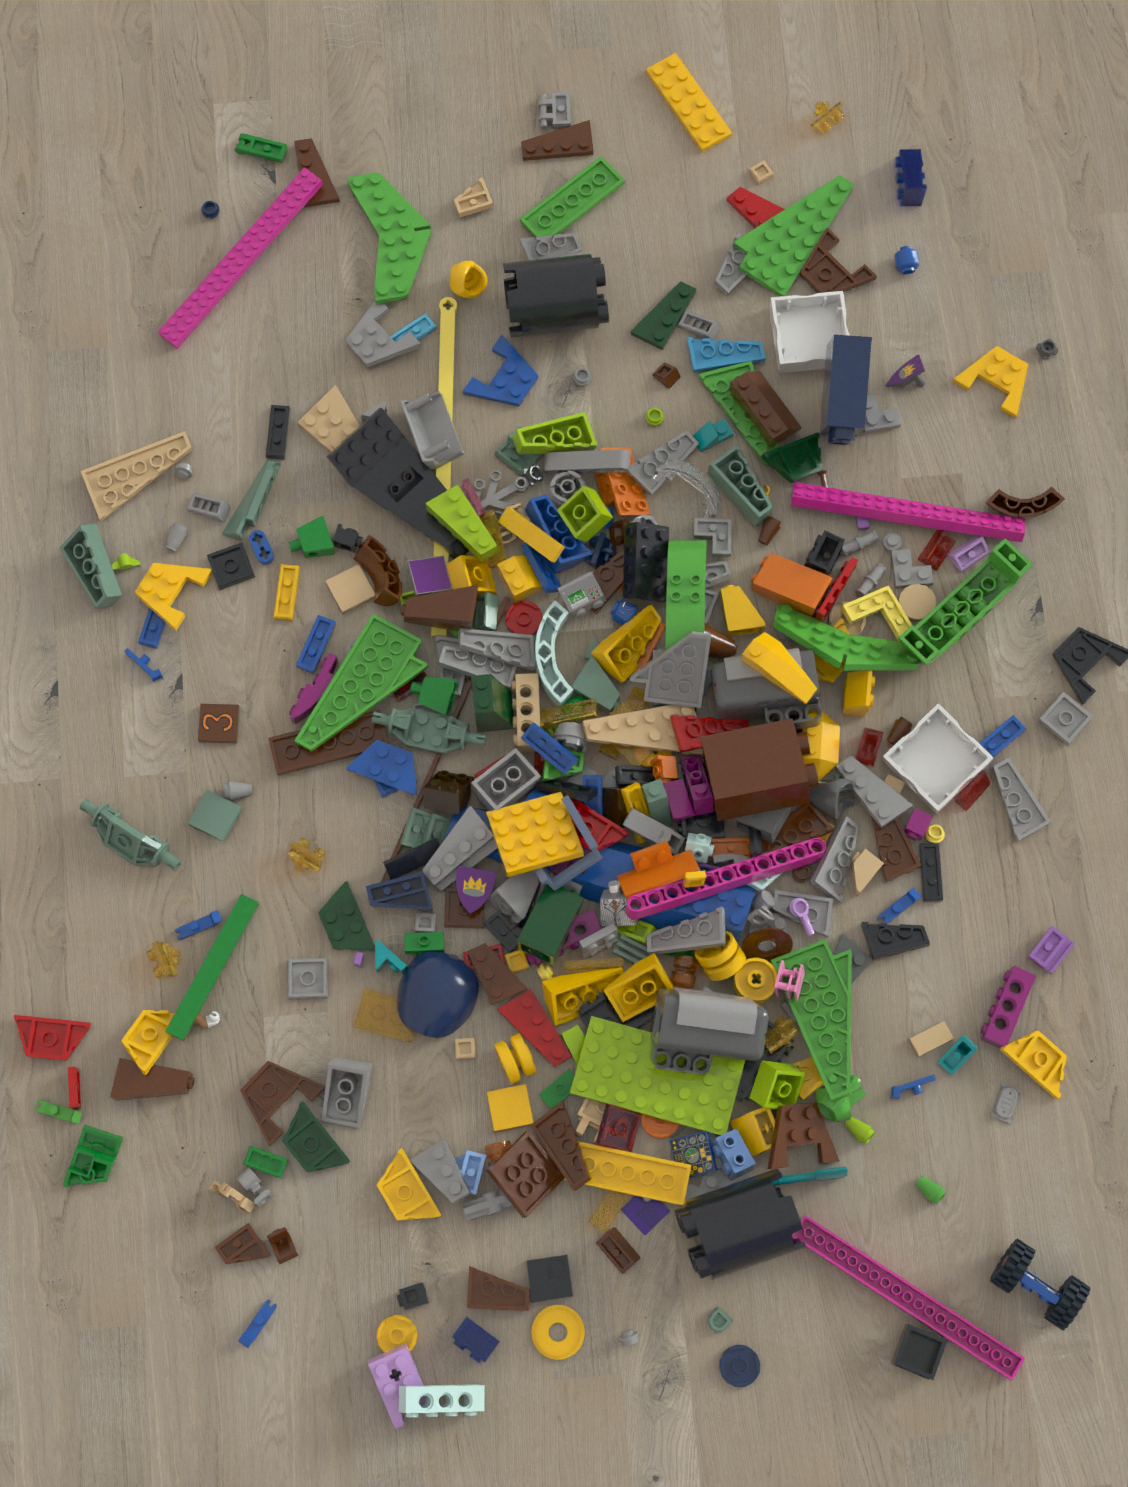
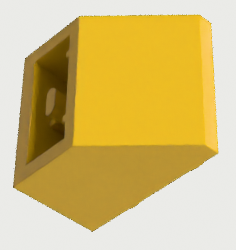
M860 670L846 674L842 705L843 715L865 717L866 712L870 711L874 699V694H870L872 693V687L874 688L875 676H872L873 670Z
M763 1107L730 1121L732 1130L737 1128L752 1157L771 1150L775 1119L770 1108Z

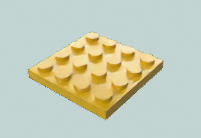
M562 792L486 812L507 877L584 856L570 814L561 800L563 798Z

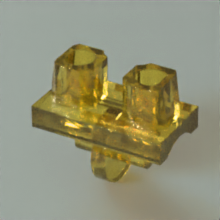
M819 101L815 104V116L819 114L822 116L811 124L813 129L818 127L824 134L833 127L827 120L829 116L835 124L845 117L840 109L843 106L840 101L830 110H828L830 106L828 101L825 103Z
M301 838L297 843L293 841L290 845L289 855L292 856L291 861L296 863L295 870L299 871L303 867L306 870L311 868L319 872L325 857V851L321 848H316L312 853L308 850L310 847L309 841Z
M159 941L152 943L153 947L146 953L150 961L158 959L160 964L153 968L155 977H174L178 975L175 965L178 964L177 957L181 955L180 950L174 951L172 945L168 946L166 942L159 943Z
M780 1016L775 1020L774 1024L776 1027L771 1031L767 1029V1033H765V1047L771 1054L784 1044L788 1048L792 1046L790 1039L799 1032L789 1016L786 1019Z

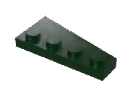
M680 281L631 331V335L663 350L694 297L696 288Z

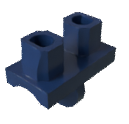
M603 532L600 533V536H593L590 539L589 545L591 548H595L591 557L584 560L586 564L592 565L595 570L603 565L604 562L608 563L610 558L617 555L613 550L614 545L610 544L611 540Z

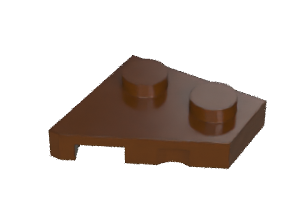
M247 1223L215 1246L225 1264L269 1258L271 1256L250 1223Z

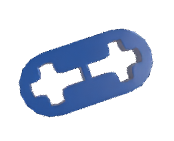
M261 530L251 532L249 541L259 563L262 565L272 563L274 554L264 532ZM256 536L261 538L262 545L259 546L257 541H255ZM261 550H265L266 554H268L267 559L262 557Z

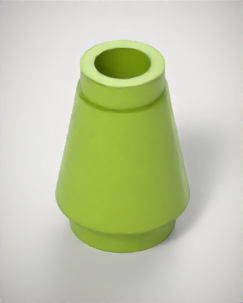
M852 1116L844 1125L860 1143L867 1144L875 1134L872 1126Z

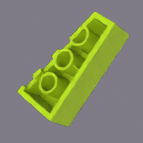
M586 412L519 428L512 437L518 454L594 451L597 447Z
M459 485L452 487L426 503L427 511L441 525L445 526L456 539L458 538L481 562L498 553L497 544Z

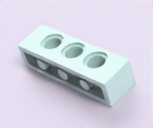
M485 1385L399 1386V1412L406 1413V1417H418V1413H426V1417H437L438 1412H445V1416H458V1412H465L467 1416L477 1415V1411H484ZM443 1395L445 1402L440 1406L439 1398ZM463 1395L464 1402L460 1406L458 1400ZM424 1396L425 1404L421 1407L419 1400Z

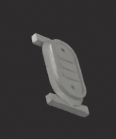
M1001 1082L1000 1086L1003 1088L999 1092L994 1107L995 1113L991 1112L990 1116L1011 1124L1012 1120L1009 1118L1014 1113L1019 1098L1018 1094H1021L1022 1090Z

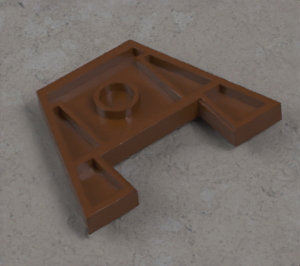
M826 228L802 268L800 276L817 293L845 292L876 280L877 275L865 264L851 275L828 252L839 243V238L828 228Z
M267 1061L240 1091L268 1145L271 1146L284 1131L270 1117L297 1089L312 1102L325 1089V1086Z
M817 1102L778 1106L767 1169L789 1167L787 1146L817 1143L819 1163L840 1161Z

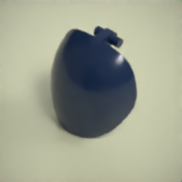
M429 951L421 953L410 962L401 978L397 994L398 1014L408 1028L428 1037L441 1038L452 1034L466 1022L475 1007L479 993V983L474 971L464 964L465 961L458 959V956L454 954L449 955Z

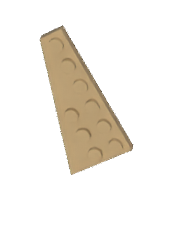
M336 385L298 421V425L330 453L360 426Z
M185 431L81 471L100 521H103L193 450Z
M668 705L584 720L582 726L586 741L613 743L626 747L635 746L641 749L663 752H680L670 716L672 714L697 716L694 707ZM703 750L681 752V754H695L703 757Z

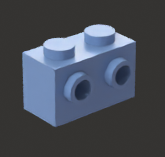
M737 1128L715 1138L712 1144L713 1153L717 1158L719 1157L724 1173L729 1175L731 1180L753 1170L756 1163Z

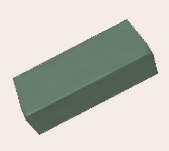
M486 592L477 597L474 630H496L498 596Z

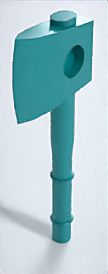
M844 1166L782 1176V1178L772 1183L774 1186H780L782 1184L813 1180L841 1179L847 1176L848 1169Z

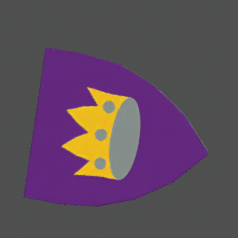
M916 355L902 365L885 386L901 385L904 388L915 381L920 388L923 387L925 382L920 374L925 372L920 355Z
M458 866L456 874L457 893L462 905L471 914L479 909L492 893L496 872Z

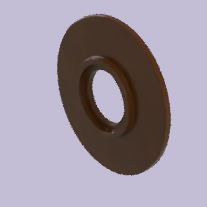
M778 928L756 930L750 933L742 942V951L747 959L757 957L765 959L769 963H771L772 959L790 953L793 947L791 936L786 931ZM764 941H773L776 944L775 948L770 951L760 950L759 945Z

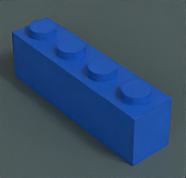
M546 494L530 499L525 512L534 525L565 547L555 563L548 559L554 573H558L575 567L591 557L593 553L585 547L584 541L573 536L558 513V508Z

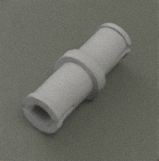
M874 530L860 537L856 536L854 540L843 545L841 552L844 556H847L857 550L861 551L865 546L879 541L878 536Z
M877 563L872 571L865 575L864 581L855 590L859 597L867 595L873 587L877 586L878 580L886 572L885 566Z

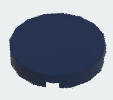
M735 1345L723 1352L719 1361V1370L721 1376L730 1385L745 1387L751 1385L757 1379L760 1373V1361L758 1355L751 1348L745 1345Z

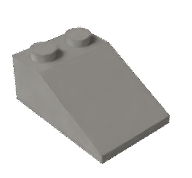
M333 1057L328 1064L321 1121L361 1128L373 1064Z

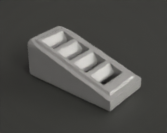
M687 310L678 323V327L700 338H710V340L715 339L720 329L717 321ZM692 318L690 324L687 325V322L689 321V319Z
M193 493L187 510L220 522H225L230 505L224 500ZM199 500H201L199 507L196 508Z

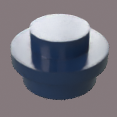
M206 201L201 211L204 217L212 219L218 216L220 209L217 203Z

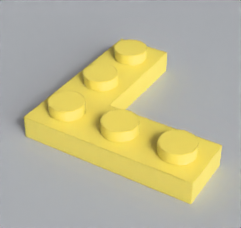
M889 585L846 603L840 608L849 624L881 611L899 642L901 641L898 638L912 625Z

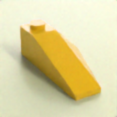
M648 605L629 622H626L605 638L591 652V655L604 671L623 683L636 670L637 662L640 656L644 654L645 646L648 640L653 637L662 620L652 605Z
M766 632L753 639L742 653V662L763 674L766 679L804 704H807L817 691V687L782 643Z
M617 967L560 975L542 981L544 1000L554 1025L557 1026L577 1018L580 1011L579 1007L588 1001L591 1004L597 1000L596 996L624 973L623 968Z

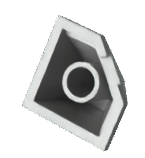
M534 870L511 876L489 896L487 901L496 911H499L503 916H511V920L518 924L526 916L540 880Z

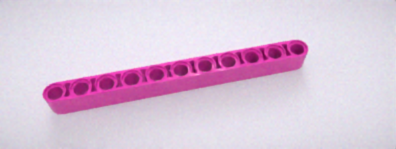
M813 838L706 872L705 882L710 883L712 886L704 884L703 886L687 887L693 889L694 892H688L684 887L683 880L633 895L627 901L625 914L630 919H640L818 862L824 854L826 844L820 838ZM812 848L818 849L819 852L813 851ZM776 860H782L784 863H779ZM758 865H763L766 869H761ZM740 871H746L748 875H744ZM722 877H728L730 880H724ZM667 894H673L676 897L670 898ZM653 899L657 901V904H653L649 900ZM632 905H635V906L639 907V909H638V910L632 909L631 906H632Z

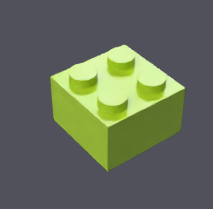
M582 486L557 509L573 536L585 542L613 519V516L597 492L586 486Z
M761 1061L749 1098L764 1108L778 1109V1106L796 1104L806 1073L793 1064Z

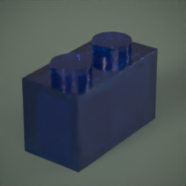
M467 1316L452 1336L455 1339L453 1344L461 1350L467 1348L471 1351L470 1357L478 1363L481 1360L486 1362L500 1343V1341Z

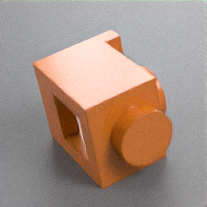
M658 755L650 761V765H654L653 776L655 780L661 779L662 783L675 781L678 778L675 756Z

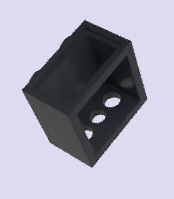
M824 530L822 536H817L812 551L810 550L804 566L829 576L842 551L845 539ZM830 553L831 557L825 558L824 554ZM825 561L826 565H822L820 562Z
M905 1324L891 1364L928 1380H934L948 1340L913 1325Z

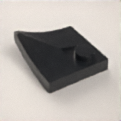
M568 1255L527 1260L531 1303L573 1296Z

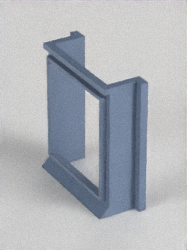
M568 795L561 800L592 852L553 878L546 867L534 870L543 885L547 883L554 891L603 858L597 849L599 846Z

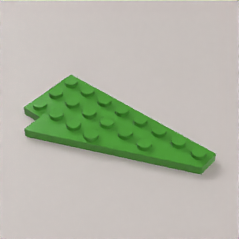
M372 614L294 740L295 743L311 752L426 670L428 664L414 657L422 644V639Z
M826 939L772 959L771 964L777 971V975L781 960L784 961L785 969L794 971V968H797V972H799L801 964L804 966L805 975L798 1001H795L794 992H792L791 999H788L787 991H783L832 1103L850 1096L852 952L849 949L833 956ZM784 976L782 982L788 983L789 977Z

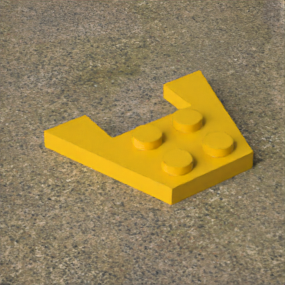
M996 346L956 376L952 382L969 390L977 377L1008 394L1000 409L1016 418L1028 363Z
M153 563L135 590V595L171 628L177 631L185 618V614L171 608L174 600L187 580L204 587L213 572L212 569Z

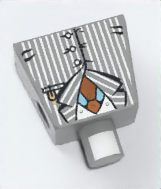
M617 880L610 881L608 883L609 889H605L600 898V926H609L612 923L615 926L637 925L639 919H630L625 914L628 899L625 898L620 888V882ZM631 906L632 909L638 910L637 906Z

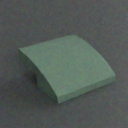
M514 431L508 436L507 441L495 451L494 455L518 475L524 476L523 470L535 465L544 454H518L512 438L515 433Z
M206 790L188 824L224 842L243 808Z
M411 808L400 845L413 849L437 838L439 845H441L445 840L451 819Z

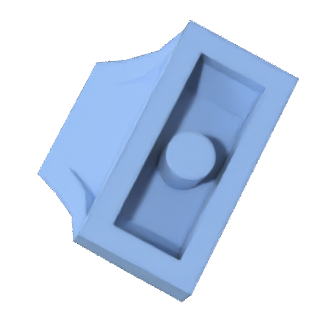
M467 1150L464 1155L455 1158L471 1193L477 1195L486 1155Z

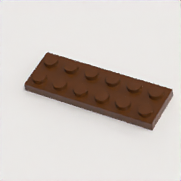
M374 711L365 713L312 752L295 743L294 740L301 730L269 737L277 775L361 755L376 740L389 744L385 726L372 723Z

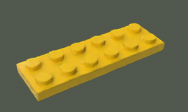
M676 53L646 68V74L701 152L732 137L731 130Z
M578 1141L591 1176V1180L584 1185L684 1206L692 1165Z

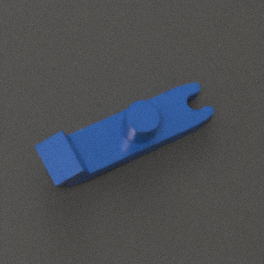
M128 648L124 651L129 658L152 678L153 682L161 678L164 679L159 669L152 671L146 665L151 660L146 654L138 658Z
M912 888L883 911L877 919L884 918L885 921L883 923L888 924L918 900L921 895L915 888Z
M218 910L211 912L205 917L175 929L176 933L181 932V935L177 936L179 940L209 929L222 922Z
M935 1075L901 1086H893L890 1099H899L900 1092L911 1088L914 1095L923 1093L920 1085L936 1080Z
M269 1299L263 1304L251 1324L238 1340L239 1343L247 1348L257 1338L277 1307L276 1304L269 1307L271 1302Z

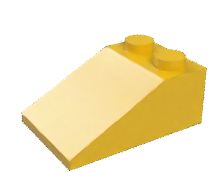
M655 953L635 963L604 988V992L622 1022L655 1006L658 989L672 990L674 986Z

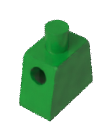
M323 516L297 528L296 531L299 539L288 542L291 552L303 549L307 559L335 554Z
M425 677L423 684L412 683L410 693L420 695L418 703L449 716L458 681L449 678Z

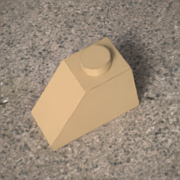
M866 848L862 853L858 851L852 858L854 863L851 866L854 894L856 896L862 892L884 864Z

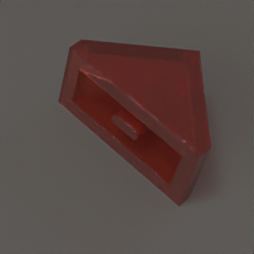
M865 727L860 737L855 759L862 764L874 766L883 732Z

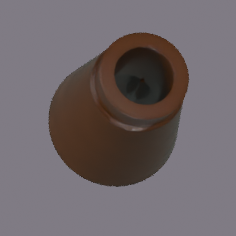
M770 516L764 519L758 541L768 546L769 542L780 530L781 522Z
M900 717L898 720L896 719L886 740L895 745L902 737L912 731L911 727L913 725L903 717Z

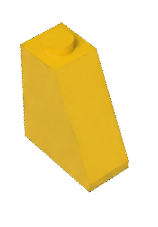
M727 585L720 589L719 596L728 637L765 631V621L740 586Z

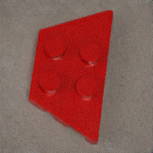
M570 798L599 846L597 848L599 852L629 835L627 830L579 801ZM572 819L582 849L587 853L592 852Z
M14 1015L25 1055L31 1058L67 1061L91 1027L90 1022Z

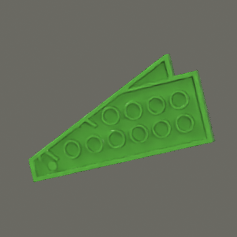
M839 175L737 239L732 246L746 254L738 270L747 274V276L779 297L785 296L854 184Z

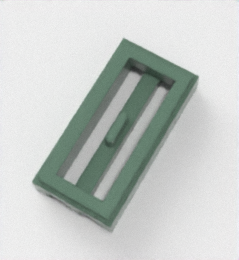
M624 935L620 936L612 953L633 964L637 963L638 960L619 951V948L641 959L647 957L622 942L624 941L647 953V947Z

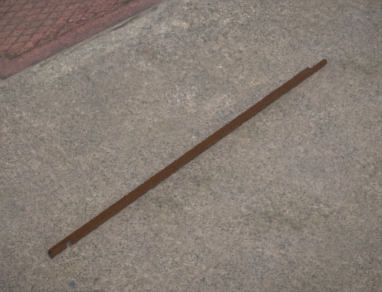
M507 596L504 597L497 613L496 629L501 620L502 613H506L512 600ZM471 677L468 679L452 716L456 719L471 689ZM436 753L413 808H419L423 799V787L431 780L442 754ZM405 826L403 828V831L400 835V838L396 844V847L393 851L391 858L397 856L402 848L400 842L403 836ZM387 870L381 882L390 880Z

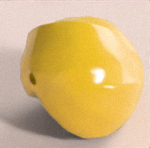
M466 260L452 266L449 283L451 290L457 296L465 299H475L484 292L488 279L485 271L473 261Z

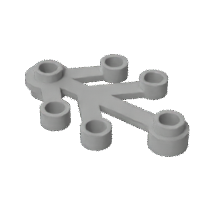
M493 470L490 474L491 481L486 498L480 502V493L485 488V481L483 479L475 480L471 505L476 508L475 512L478 516L499 523L494 516L496 514L502 516L503 513L501 511L493 513L483 508L493 506L504 510L507 506L510 507L517 504L516 502H503L500 499L515 491L524 492L528 487V480L523 476L515 478L513 484L495 493L497 483L501 479V472ZM494 473H497L499 475V478L494 479L492 475ZM523 481L524 486H519L517 482ZM481 482L483 487L478 488L476 483Z

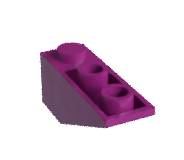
M700 755L681 758L689 798L695 816L714 812L713 796Z

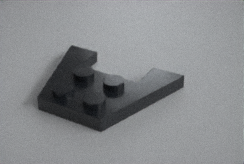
M1078 627L1052 655L1081 705H1083L1096 690L1082 678L1105 654L1120 667L1128 659V649Z

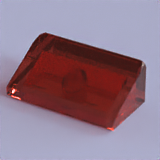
M937 530L918 557V560L926 566L931 565V568L937 571L956 541L945 530Z
M984 770L976 776L956 800V803L965 811L990 786L989 778Z

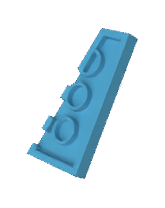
M687 337L693 373L720 369L752 361V364L765 362L766 359L762 342L742 340L732 342L727 339L717 341L710 340V338L693 339V337Z

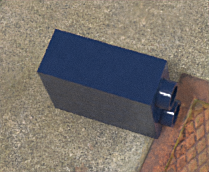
M834 334L827 345L820 434L829 435V444L850 445L851 441H854V438L865 429L872 337Z

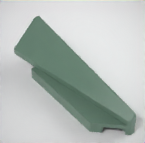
M269 459L266 460L222 532L224 536L242 541L248 525L256 527L281 463Z

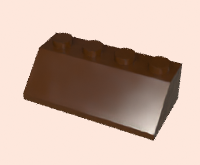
M760 371L745 372L731 381L730 393L770 447L775 446L802 429Z

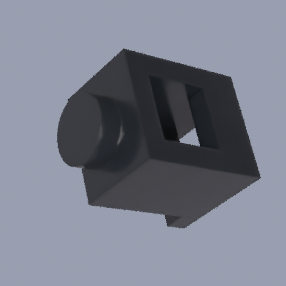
M338 524L332 541L334 547L356 553L357 547L360 548L362 545L363 537L359 536L356 530L351 528L343 529L342 524Z
M423 1282L399 1289L400 1294L397 1295L399 1306H404V1310L429 1303ZM411 1293L416 1294L415 1301L409 1300V1295Z

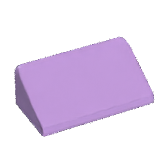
M976 535L947 555L959 572H962L990 553V550L983 536Z

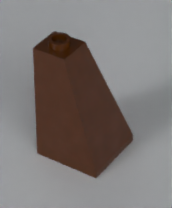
M473 585L407 598L406 605L402 604L401 609L404 622L459 631L460 628L472 629L478 597V586Z

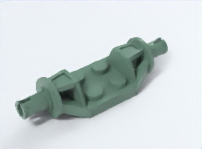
M396 708L393 709L391 715L374 711V717L372 716L373 724L388 726V733L394 735L410 748L445 755L459 749L464 750L468 743L484 747V741L486 742L487 735L470 732V724H464L452 716L419 709L398 710ZM396 727L401 728V729L405 730V733H403V732H401V731H399V730H397V729H395V728H396ZM450 739L461 740V742L450 743Z
M88 799L81 803L79 809L92 816L91 826L97 828L103 844L134 865L152 864L156 867L163 862L174 871L181 865L182 860L168 852L170 849L168 842L164 843L155 835L145 836L142 832L121 820L122 814L110 808L109 804L104 803L98 807ZM149 850L156 852L154 856L146 855Z

